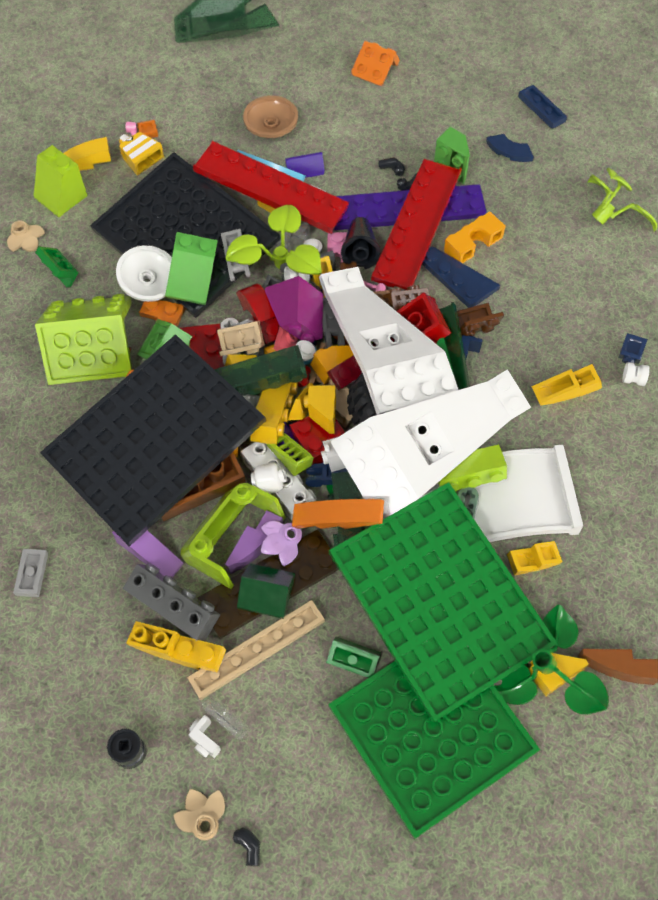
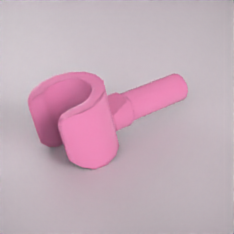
M126 122V132L131 133V136L138 132L136 123Z
M363 280L364 285L373 291H385L386 289L383 283L373 285Z

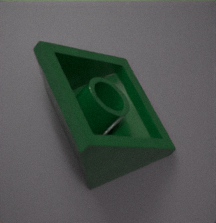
M250 563L241 577L237 609L284 619L295 573Z

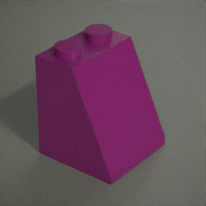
M300 276L265 288L266 295L281 328L299 340H306L312 343L315 340L322 339L323 293Z

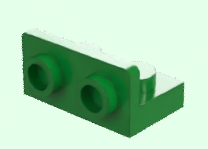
M38 246L35 253L41 259V262L67 288H70L79 272L57 248Z

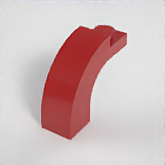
M256 283L238 290L236 294L243 310H248L253 319L260 322L264 343L268 344L275 341L280 325L263 287Z

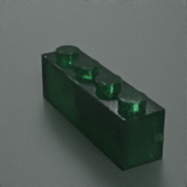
M298 345L214 369L242 396L256 395L260 391L269 388L276 389L283 384L295 383L303 378H307Z

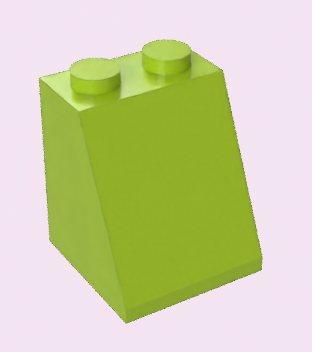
M51 145L37 155L34 198L57 217H60L86 198L87 193L78 164Z

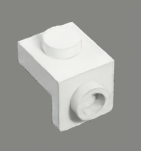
M204 715L201 719L198 718L193 722L188 736L197 744L195 750L206 758L210 755L215 759L221 750L215 742L203 734L211 724L210 719Z

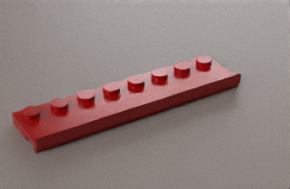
M215 141L211 142L197 163L193 165L194 172L276 209L284 205L294 206L301 215V221L329 234L333 233L335 226L340 222L349 206V202Z
M427 159L423 160L372 273L371 281L383 283L392 288L394 286L401 287L405 290H408L407 287L414 285L460 177L462 168L457 169Z

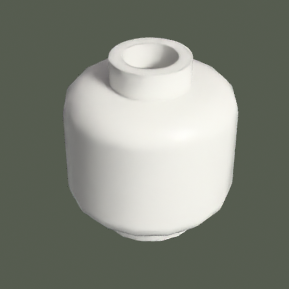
M275 462L259 465L255 468L254 473H251L252 485L269 494L281 491L283 482L287 481L284 468L280 469Z

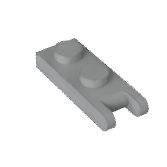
M241 229L221 233L225 257L232 241L242 235ZM227 261L231 281H235L234 273L245 271L246 277H251L249 265Z

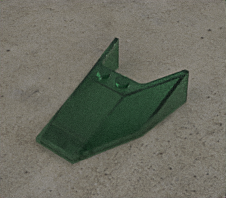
M195 0L174 18L175 39L177 43L233 38L277 27L279 23L266 3L246 13V5L251 0Z

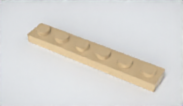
M311 600L285 616L284 619H280L224 654L217 673L200 669L187 678L201 701L324 623L325 619Z

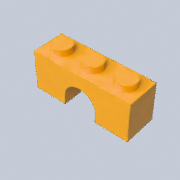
M489 211L485 215L479 216L469 225L463 226L455 234H450L445 239L444 252L459 262L464 263L474 257L476 244L473 241H481L489 247L503 238L506 225Z

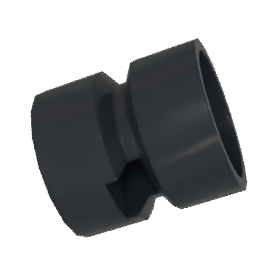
M123 728L117 730L111 735L107 744L109 756L124 769L138 767L146 757L145 743L131 729Z

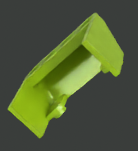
M241 483L227 491L182 546L180 552L185 563L230 589L234 585L224 568L207 558L211 555L213 546L246 504L250 503L264 511L267 510L282 517L283 520L286 518L277 497L249 483Z

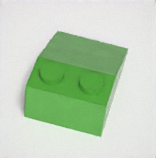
M177 232L165 297L206 305L217 240Z

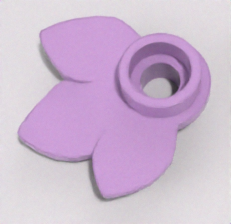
M269 521L261 527L262 531L267 535L262 543L261 553L266 555L279 554L282 566L291 563L298 554L297 544L302 538L301 529L292 527V523L282 524L278 521ZM287 531H293L295 534L294 538L288 537Z

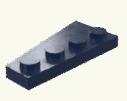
M433 246L429 248L422 265L468 308L478 305L500 289V284Z

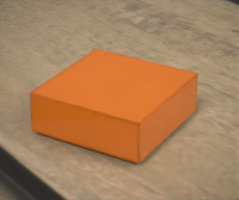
M155 120L137 123L139 132L150 138L159 137Z

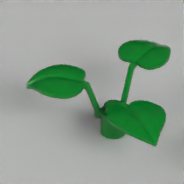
M559 604L551 609L542 620L558 644L550 649H539L533 654L532 662L534 666L532 667V675L529 668L523 665L501 679V685H495L494 687L506 703L523 705L532 701L537 695L538 688L532 680L536 679L538 671L543 674L555 672L571 685L565 691V701L572 711L581 715L605 711L609 706V695L599 677L591 672L581 671L572 681L557 668V661L551 653L556 652L558 647L562 649L570 648L577 641L579 635L576 622Z

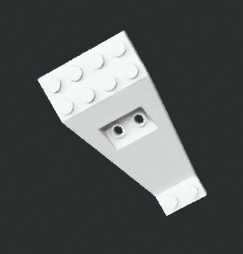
M359 267L320 275L319 279L325 297L364 375L377 415L458 391L445 351L364 285ZM390 337H393L395 342H392ZM371 341L376 344V347L371 345Z
M507 369L487 382L370 417L331 441L364 499L384 500L383 519L422 497L510 420L530 409L531 406ZM421 426L427 428L426 433L423 435L419 433ZM433 445L439 448L437 454L431 453L430 449Z

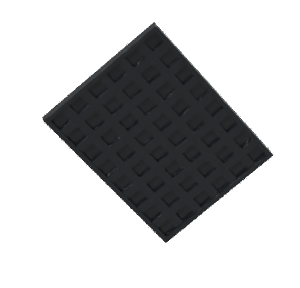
M175 334L45 447L40 454L130 547L266 422V418Z

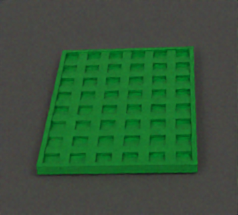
M449 482L383 519L382 524L372 525L329 550L331 558L433 723L530 662L537 650L550 649L558 644Z

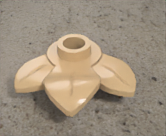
M16 221L12 224L11 235L7 239L8 248L12 252L21 247L28 252L35 251L39 246L37 238L43 236L45 232L39 225H28L24 221Z
M190 789L186 797V810L174 814L175 822L183 832H192L198 839L203 841L210 840L217 834L219 829L218 820L225 812L224 797L217 790L207 799L202 793ZM204 822L210 823V829L207 832L201 830V825Z

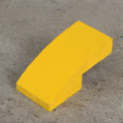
M555 541L537 543L531 548L511 550L507 554L514 576L550 568L562 563Z

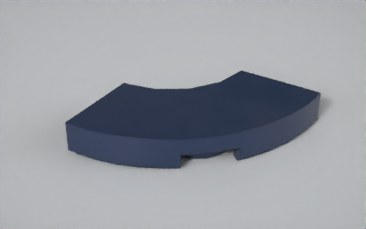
M505 134L489 136L486 139L490 149L499 156L503 155L516 162L533 161L534 156L528 143L520 144L513 142Z

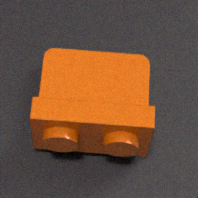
M364 41L351 73L355 77L382 86L391 65L397 66L400 59L396 54L397 52L393 49H386L377 43Z

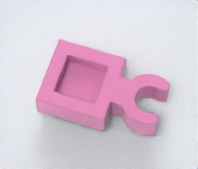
M347 232L328 233L327 251H333L335 257L341 258V247Z

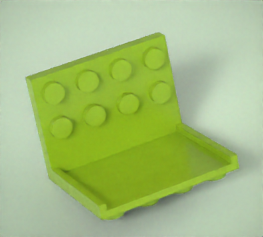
M115 294L112 298L96 296L92 300L85 301L84 298H76L71 300L72 302L64 303L63 300L51 302L35 323L48 385L126 377L128 372L133 370L124 319L132 304L130 296Z

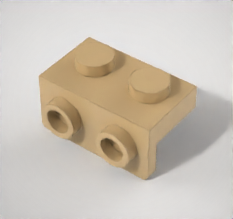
M259 320L217 330L222 351L219 352L220 356H228V354L239 355V352L247 351V354L259 352V348L265 345Z

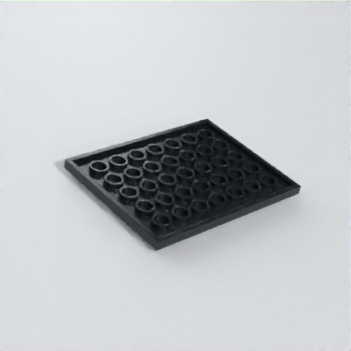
M175 152L90 225L94 232L121 255L134 247L153 246L164 250L172 257L177 232L217 240L206 305L174 299L178 304L184 306V309L195 318L245 273V271L234 273L235 281L230 280L221 233L241 229L242 235L255 236L258 244H263L267 250L271 249L281 239L279 233L272 230L270 226L207 177L194 172L193 166Z

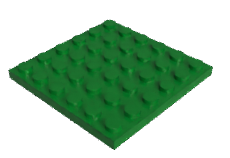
M396 661L328 704L329 709L414 840L540 751L538 745L494 685L433 723Z

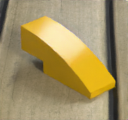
M107 137L84 142L64 152L66 156L78 164L80 171L94 169V164L111 161Z
M590 364L574 372L570 369L531 387L541 406L589 394L601 389L602 383L593 364Z

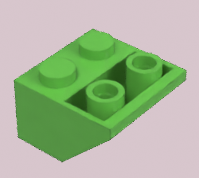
M449 127L436 141L434 162L457 169L462 168L458 181L464 184L470 158L466 135Z

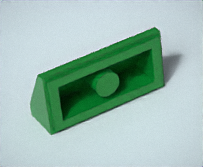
M335 637L326 663L369 678L374 675L381 652Z

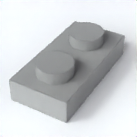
M23 549L13 591L16 596L39 597L48 558L46 550Z

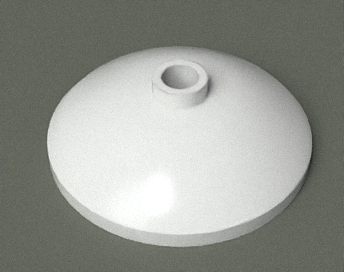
M138 246L128 250L117 263L116 277L119 286L127 295L140 301L151 302L165 298L172 257L164 250L153 246Z

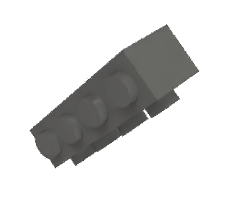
M147 563V565L136 564L123 589L195 640H206L220 617V614L214 610L215 606L205 600L201 602L195 598V592L188 588L182 589L179 587L177 580L168 575L163 576L160 574V569L151 563Z

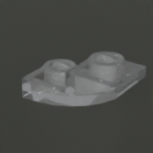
M302 223L295 233L285 232V248L288 252L292 246L298 247L310 238L309 223ZM281 239L274 245V250L281 246Z

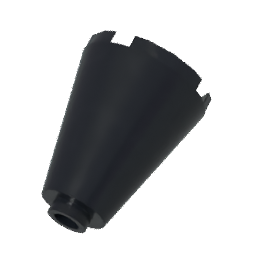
M357 217L352 220L341 247V258L346 264L356 261L357 267L369 269L380 258V246L369 221L364 217Z

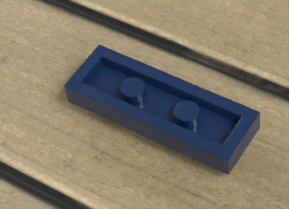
M533 84L519 91L518 97L551 129L566 122L567 116Z

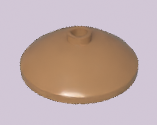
M263 96L247 105L243 113V120L246 128L254 135L262 138H278L288 134L295 128L298 122V111L295 105L286 98Z

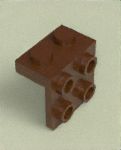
M489 303L457 311L461 336H474L476 332L480 331L482 333L491 332L496 325L500 324L504 317L503 312L492 314Z

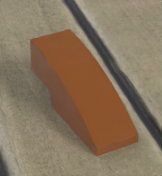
M582 649L577 655L578 658L587 660L589 663L588 667L604 675L637 684L655 685L658 682V659H633L632 649Z

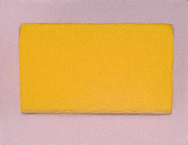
M309 383L295 399L288 420H303L307 415L308 408H304V395H308L309 386H313L312 383Z

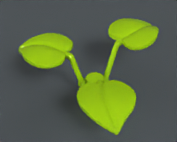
M607 168L610 179H615L618 182V186L612 191L600 178L591 174L587 182L603 187L606 192L602 203L591 214L598 222L603 225L610 217L614 219L618 214L632 208L649 220L654 232L657 230V222L654 217L637 204L631 203L613 212L615 208L610 202L616 196L621 186L629 192L632 191L631 186L623 177L618 176L613 169Z
M292 205L276 208L268 217L270 228L274 231H281V246L275 248L273 254L263 244H258L257 238L253 235L237 237L232 241L226 253V261L249 265L256 263L261 258L262 249L269 256L270 261L274 260V265L278 269H280L282 264L286 263L291 270L298 273L311 275L322 273L320 254L314 246L307 244L299 245L296 247L295 252L293 250L288 252L285 248V231L295 233L301 225V215L298 209Z

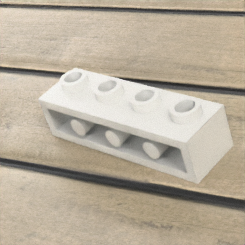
M254 442L241 451L242 461L252 473H254L257 466L273 462L277 463L280 469L284 468L287 481L283 482L281 491L270 494L278 498L282 510L291 521L293 519L294 504L317 500L311 489L307 490L302 485L301 477L298 474L293 476L268 448L266 443Z

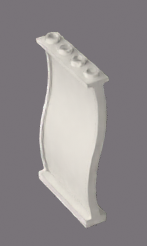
M554 445V448L504 451L502 453L507 464V479L474 487L479 494L474 520L489 542L540 534L569 533L570 535H578L583 528L563 445ZM438 484L434 485L423 496L439 488ZM467 495V497L465 498V506L467 507L471 495Z

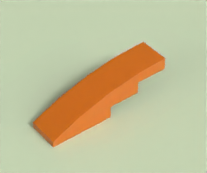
M343 499L294 504L292 527L300 529L316 526L324 529L339 526L348 529L382 524L384 500Z

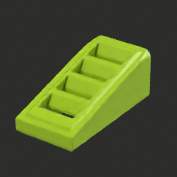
M285 433L283 437L279 436L277 442L279 444L284 441L283 445L278 447L276 444H267L268 448L293 476L312 466L313 456ZM286 447H289V448H290V449L286 450L285 452L283 451V449H285Z

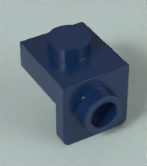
M627 333L618 358L622 359V362L625 364L626 362L639 364L648 339Z
M462 335L465 359H467L468 351L479 353L482 339Z

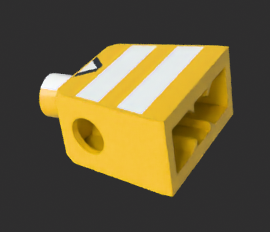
M137 132L131 137L124 134L119 139L122 158L137 176L164 158L162 144L141 132Z

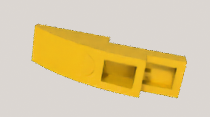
M137 621L126 642L131 647L196 670L201 668L216 673L226 652L223 646L181 636L176 631Z

